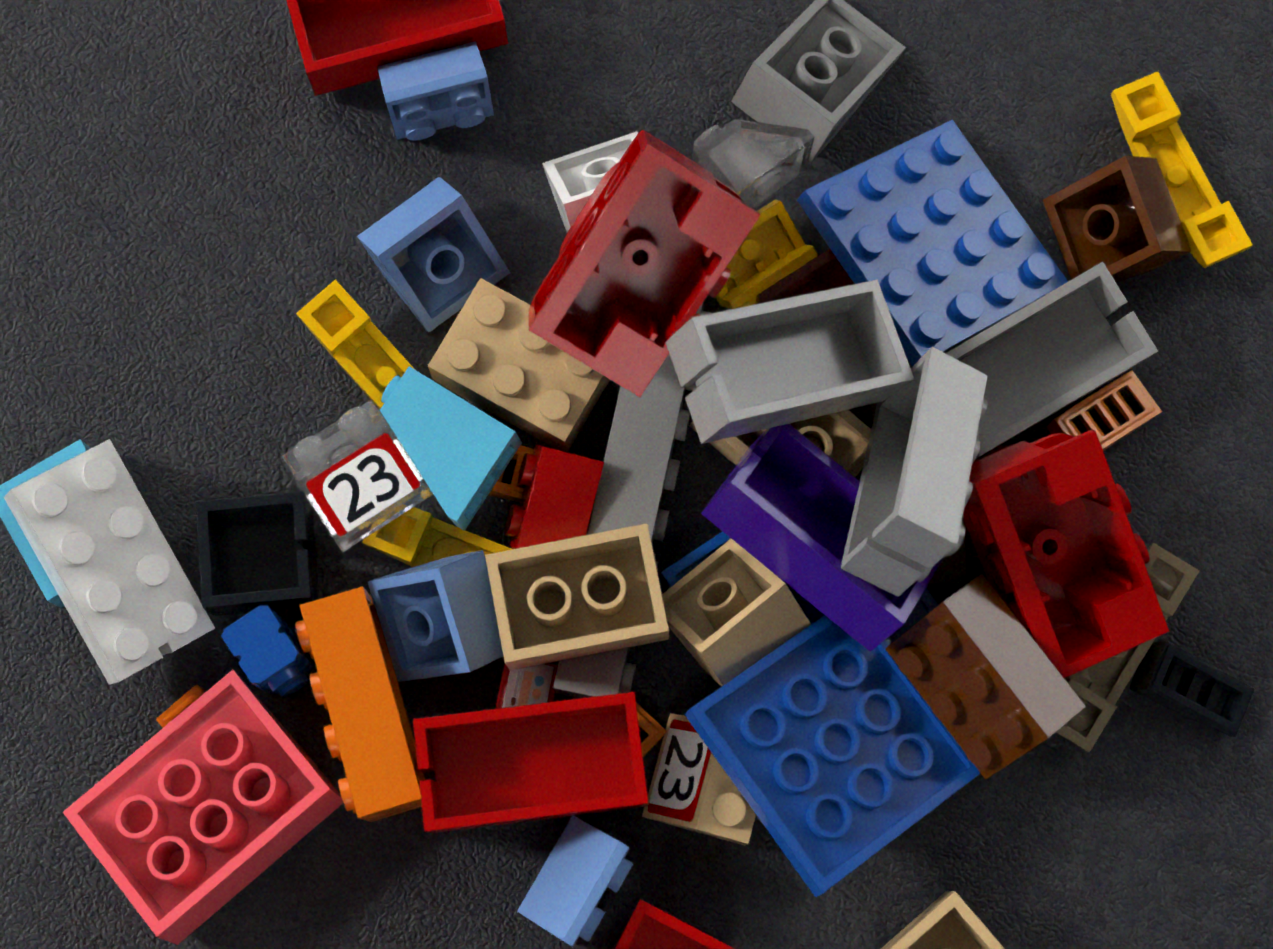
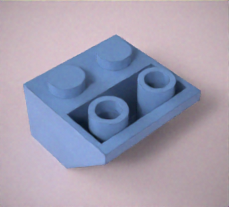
M476 41L377 66L383 94L397 140L406 137L409 140H422L434 135L437 129L453 125L459 128L473 127L482 123L485 117L494 115L488 77Z
M572 816L517 912L570 946H574L579 937L589 942L606 913L597 907L607 888L617 893L633 866L632 862L625 859L629 852V847L581 819Z

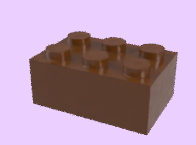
M983 574L938 605L885 648L901 672L906 675L929 705L934 715L946 727L985 780L1051 737L1086 707Z

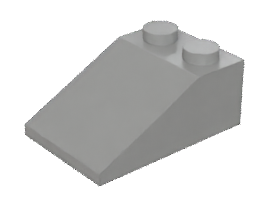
M815 0L752 63L731 102L759 124L802 130L797 153L811 163L837 135L901 56L906 47L844 0Z

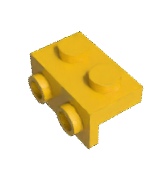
M774 200L758 210L760 217L727 265V268L731 270L730 276L723 289L716 296L720 306L736 309L760 303L767 296L764 290L780 280L783 284H786L801 277L809 270L807 263L818 256L814 246L804 243L781 200Z

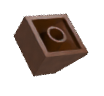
M1126 155L1043 199L1071 280L1103 262L1115 282H1119L1151 272L1192 252L1157 158Z

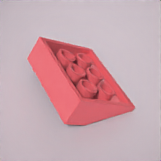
M231 670L70 805L63 813L155 936L178 945L341 806L343 800L340 793L237 672Z

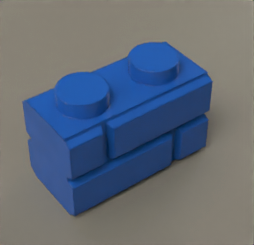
M268 605L258 606L223 629L224 632L221 637L234 657L240 660L239 665L251 684L268 694L277 695L279 693L282 698H286L303 688L310 681L306 675L312 672L311 669L314 666L312 660L307 653L303 652L301 645L297 642V637L286 620Z

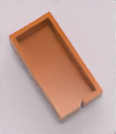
M362 586L299 605L303 620L295 622L296 632L303 652H309L312 660H315L318 672L309 674L310 683L318 706L324 705L325 710H328L332 724L324 726V734L332 758L338 757L344 766L346 777L339 779L338 784L347 812L353 810V813L357 814L359 819L373 822L422 807L419 781L426 780L424 772L418 770L414 735L372 596Z

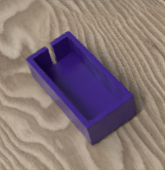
M790 424L768 428L748 448L701 514L871 652L905 624L944 557L932 567L930 573L922 582L915 581L900 596L887 592L841 569L860 481Z

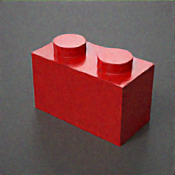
M535 444L533 454L525 453L520 466L518 484L525 486L520 506L513 504L507 517L505 535L511 536L509 546L518 549L585 536L604 462Z

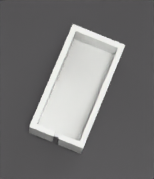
M110 439L12 488L4 496L6 503L109 685L126 679L163 658L162 655L172 653L215 629Z

